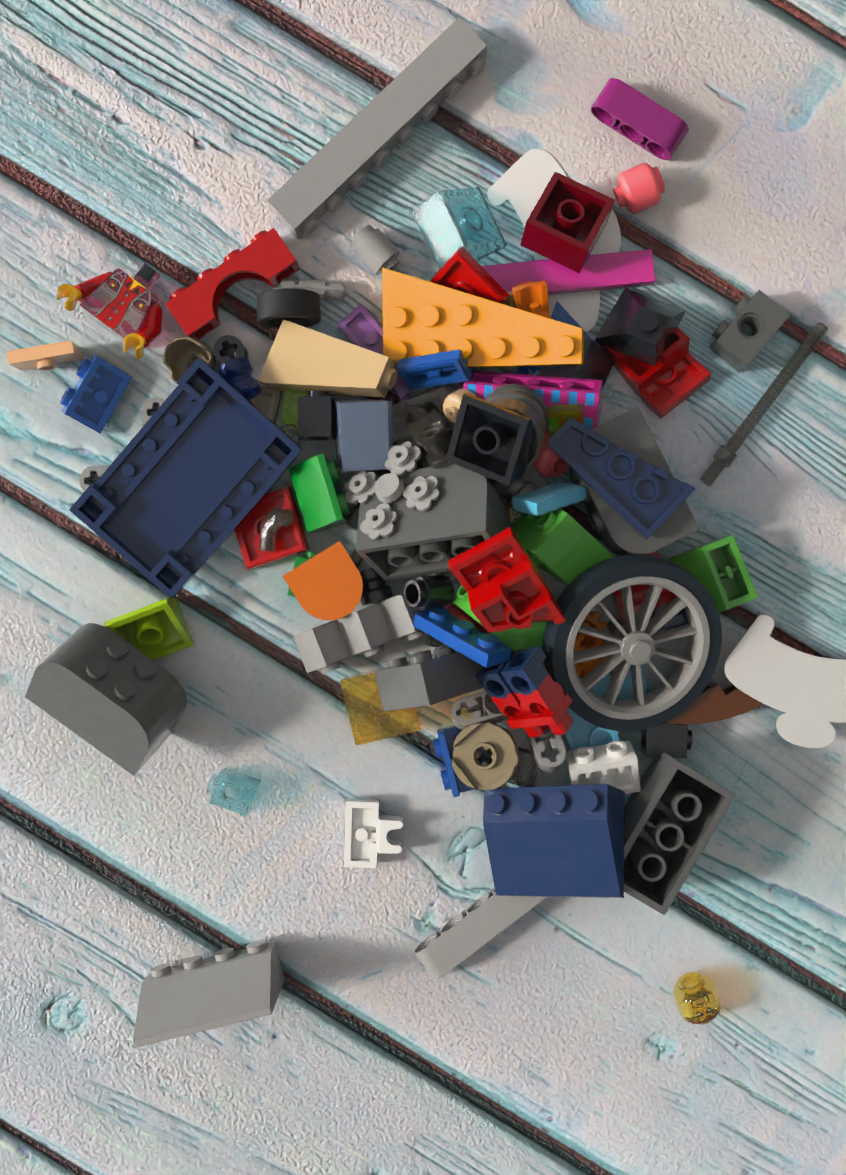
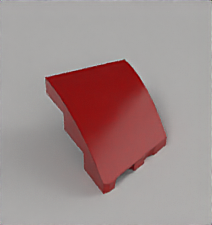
M678 327L656 366L598 344L602 351L614 361L613 366L627 384L660 419L711 379V373L689 353L690 338Z
M510 527L448 560L450 571L468 593L471 611L488 633L506 631L509 628H531L533 622L553 620L555 624H562L566 621L548 585Z

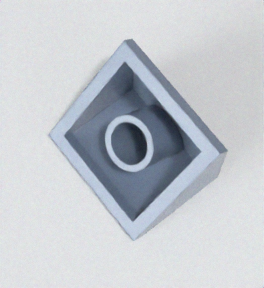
M334 399L337 467L342 472L386 470L385 462L389 459L388 452L393 447L392 401Z

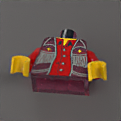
M145 263L134 278L118 268L114 272H106L75 286L63 284L58 287L56 299L69 298L65 302L66 310H74L77 300L82 302L80 304L81 307L124 338L123 351L125 353L130 348H136L135 358L137 359L143 358L144 348L148 347L162 332V302L150 291L160 278V275Z

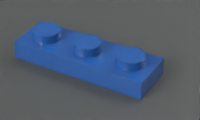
M435 607L415 614L414 627L485 668L510 661L511 647L500 642L497 636L485 634L476 629L473 623L456 618L445 608Z

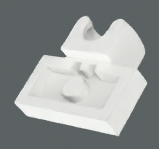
M347 799L344 867L377 868L378 853L400 854L402 852V842L391 839L387 833L393 829H401L403 827V817L380 815L379 817V800Z

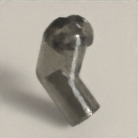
M282 507L273 508L264 518L260 526L259 551L276 552L277 531L281 526L289 527L292 525L293 512L291 510H283Z

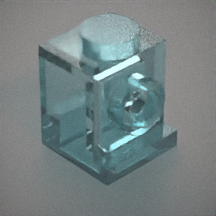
M223 768L218 776L213 774L206 791L207 794L212 795L209 803L240 813L241 816L246 817L252 809L261 780ZM225 788H233L235 790V797L226 796Z

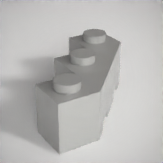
M402 593L348 614L343 618L294 635L293 638L306 672L309 673L320 669L321 673L325 674L340 668L338 661L364 652L365 657H369L384 651L382 644L407 635L410 641L426 635L425 632L414 627L413 623L416 613L428 610H416L408 606Z

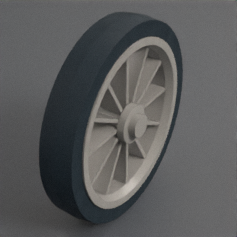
M645 554L616 556L599 562L582 572L564 589L557 599V603L566 621L562 624H555L553 620H549L545 626L543 637V652L546 655L544 660L545 667L553 681L559 683L564 693H568L572 699L569 708L591 724L614 731L648 729L669 721L688 708L709 683L717 666L722 644L720 616L715 602L707 589L695 576L678 564ZM650 585L635 620L631 586ZM662 588L673 592L677 597L650 619ZM620 589L625 624L623 625L601 603V600ZM595 605H598L610 620L607 624V629L611 633L582 625V622ZM683 608L685 609L688 624L658 631ZM578 632L612 641V643L574 652ZM689 636L684 655L655 646L657 643ZM654 654L680 662L667 680L651 663L650 659ZM607 656L581 680L579 679L575 667L576 663ZM646 663L662 684L649 693L643 694L640 665ZM630 667L634 698L616 700ZM615 668L604 697L590 691L596 683Z

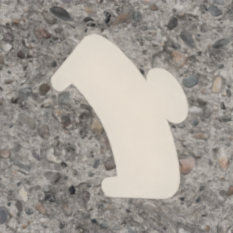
M540 148L530 149L488 189L487 197L494 206L509 200L525 228L526 221L554 172L566 177L567 175L547 151ZM613 209L590 255L619 252L621 232ZM533 252L535 261L548 259ZM600 290L548 295L550 317L556 301H558L585 332L590 331L595 326L600 308Z
M758 616L726 659L724 666L726 677L734 686L750 697L767 706L785 712V714L778 717L776 728L780 736L786 741L806 748H822L829 745L834 740L836 734L835 728L830 722L846 723V659L823 658L791 648L770 636L774 628V620L770 616Z

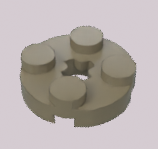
M492 722L477 723L466 727L458 734L453 744V769L464 784L475 789L493 790L505 785L512 779L516 773L517 766L520 764L521 756L516 740L507 729ZM481 747L492 751L491 758L493 761L491 764L487 762L481 764L478 761V758L481 756L478 750Z

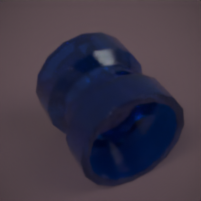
M235 358L219 367V374L248 400L260 394L261 388L257 379L252 377L253 368L248 358Z

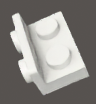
M612 741L604 745L579 747L575 750L566 751L571 785L609 784L625 791V794L641 792L638 758L630 741Z

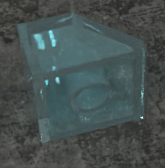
M480 187L437 191L413 212L419 225V230L423 234L439 269L462 246L476 261L507 246Z

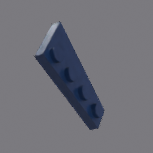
M571 417L545 444L645 540L696 489L688 483H683L672 477L665 470L642 460L633 452L610 442V439Z

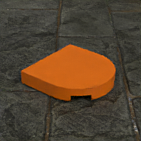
M341 541L336 542L283 575L284 580L302 608L311 616L321 620H337L347 616L356 608L362 596V577Z

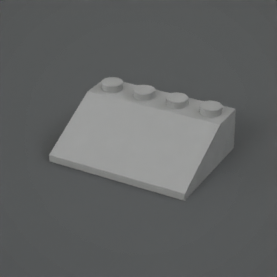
M259 940L248 944L246 949L234 951V948H226L216 952L213 957L202 959V956L198 955L185 959L181 965L171 967L170 963H165L153 967L141 985L133 1036L134 1048L272 1015L285 980L276 941L266 944L265 940Z

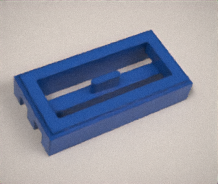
M461 349L400 359L397 364V370L409 390L471 381L473 372L470 367H467L468 362L466 358L462 359L463 353Z

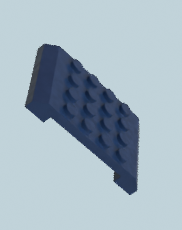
M198 357L177 382L178 386L96 483L90 485L69 509L170 599L174 598L188 584L304 450L201 357Z

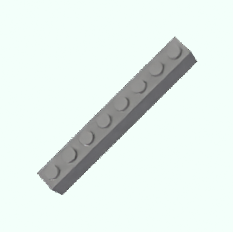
M459 17L267 200L275 216L297 239L303 234H311L318 227L319 219L327 211L330 213L335 211L342 204L343 196L350 189H358L367 179V173L375 166L381 167L391 156L390 151L399 143L401 145L405 144L413 136L414 128L422 121L428 122L432 119L439 109L438 106L446 98L450 100L455 97L461 90L462 83L470 75L475 77L482 71L486 65V43Z

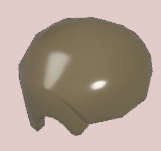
M194 337L175 338L166 346L162 357L163 364L169 369L170 379L175 383L179 381L198 357L204 359L214 369L216 368V358L208 344Z

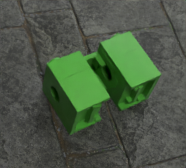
M561 509L540 516L521 512L520 517L511 527L537 569L540 567L555 581H559L565 586H568L578 575L593 565L614 557L574 518ZM461 585L452 602L482 625L471 611L468 593ZM547 621L533 622L531 628H509L506 631L491 633L497 636L505 645L511 647L514 652L538 646L543 651V637Z

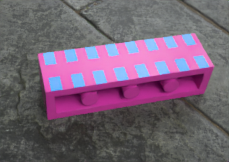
M473 371L471 381H465L463 389L472 391L478 398L484 400L489 392L502 385L517 384L527 386L538 393L547 405L549 414L547 431L561 428L570 417L588 428L594 429L598 427L600 419L603 380Z

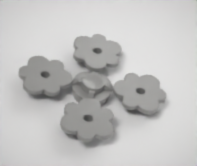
M409 441L404 442L401 446L395 445L390 448L388 452L389 459L386 460L385 467L391 473L382 475L376 481L377 476L374 472L356 471L351 480L347 481L344 485L347 491L345 500L349 504L357 502L365 504L369 497L375 494L379 501L383 502L376 509L368 510L365 515L366 519L360 525L361 532L368 535L371 540H377L380 536L388 537L394 532L395 526L393 523L397 520L398 515L392 511L387 503L397 500L402 493L407 500L406 506L409 509L417 508L421 512L427 511L432 506V501L437 500L440 496V492L437 489L439 481L434 476L427 478L418 476L412 484L404 489V482L400 477L406 471L412 472L415 470L416 462L422 455L421 450L416 446L413 447Z

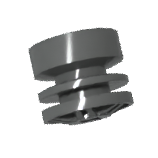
M517 384L502 385L489 392L484 400L532 419L534 443L527 462V469L539 456L549 422L547 405L538 393L527 386Z

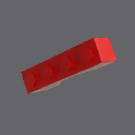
M274 228L268 232L264 230L256 234L251 239V244L241 251L236 249L230 252L224 258V263L217 268H209L199 274L194 284L188 288L181 287L173 292L170 296L171 300L166 302L165 305L185 334L200 340L220 326L219 304L224 293L232 285L243 280H259L274 288L281 283L283 278H289L299 271L300 268L297 260Z

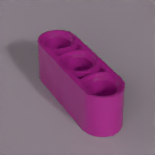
M610 78L591 106L592 114L599 121L662 160H670L689 131L688 125L680 117L616 78Z

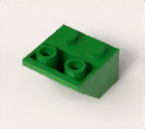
M323 453L289 468L308 533L313 534L346 524L348 521L346 515L352 513L349 503L345 500L344 492L339 493L337 484L341 483L342 480L334 460L329 461Z

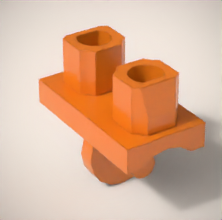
M545 280L539 282L526 281L517 283L515 287H512L514 308L550 318L548 288Z

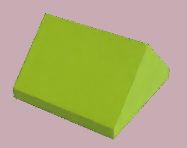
M166 598L104 622L105 627L115 632L153 661L194 645L177 598Z

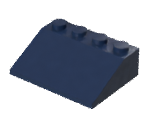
M609 784L484 790L483 826L496 895L624 898L625 791Z

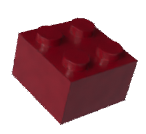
M554 172L526 221L520 245L580 274L608 222L615 199Z

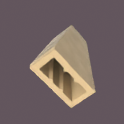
M283 319L258 381L268 388L279 389L281 392L307 393L308 391L321 390L327 391V394L386 397L388 390L392 389L396 383L398 371L397 365L388 356Z

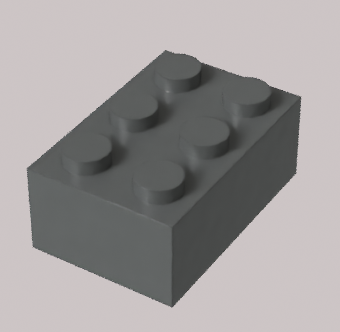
M447 645L435 647L434 654L432 655L431 650L413 653L409 657L410 661L408 662L406 657L386 661L387 668L374 671L383 711L429 706L481 689L483 686L475 676L483 666Z

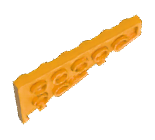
M382 268L383 355L388 356L396 365L400 359L461 349L463 353L462 359L466 358L468 362L467 367L584 365V329Z

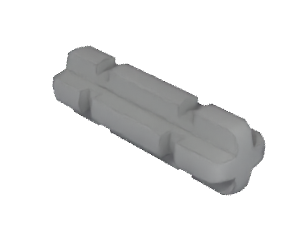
M283 278L280 284V289L298 288L314 291L320 295V300H326V297H328L330 301H342L345 296V286L342 281H331L330 284H327L326 280L300 279L299 282H295L293 278Z

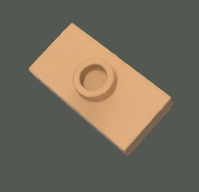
M71 340L7 352L8 364L19 370L37 368L41 371L53 370L58 368L57 364L84 359L82 348Z

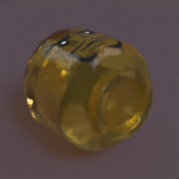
M698 972L686 973L678 979L673 988V997L681 1017L692 1024L704 1025L710 1023L721 1010V1001L713 980Z

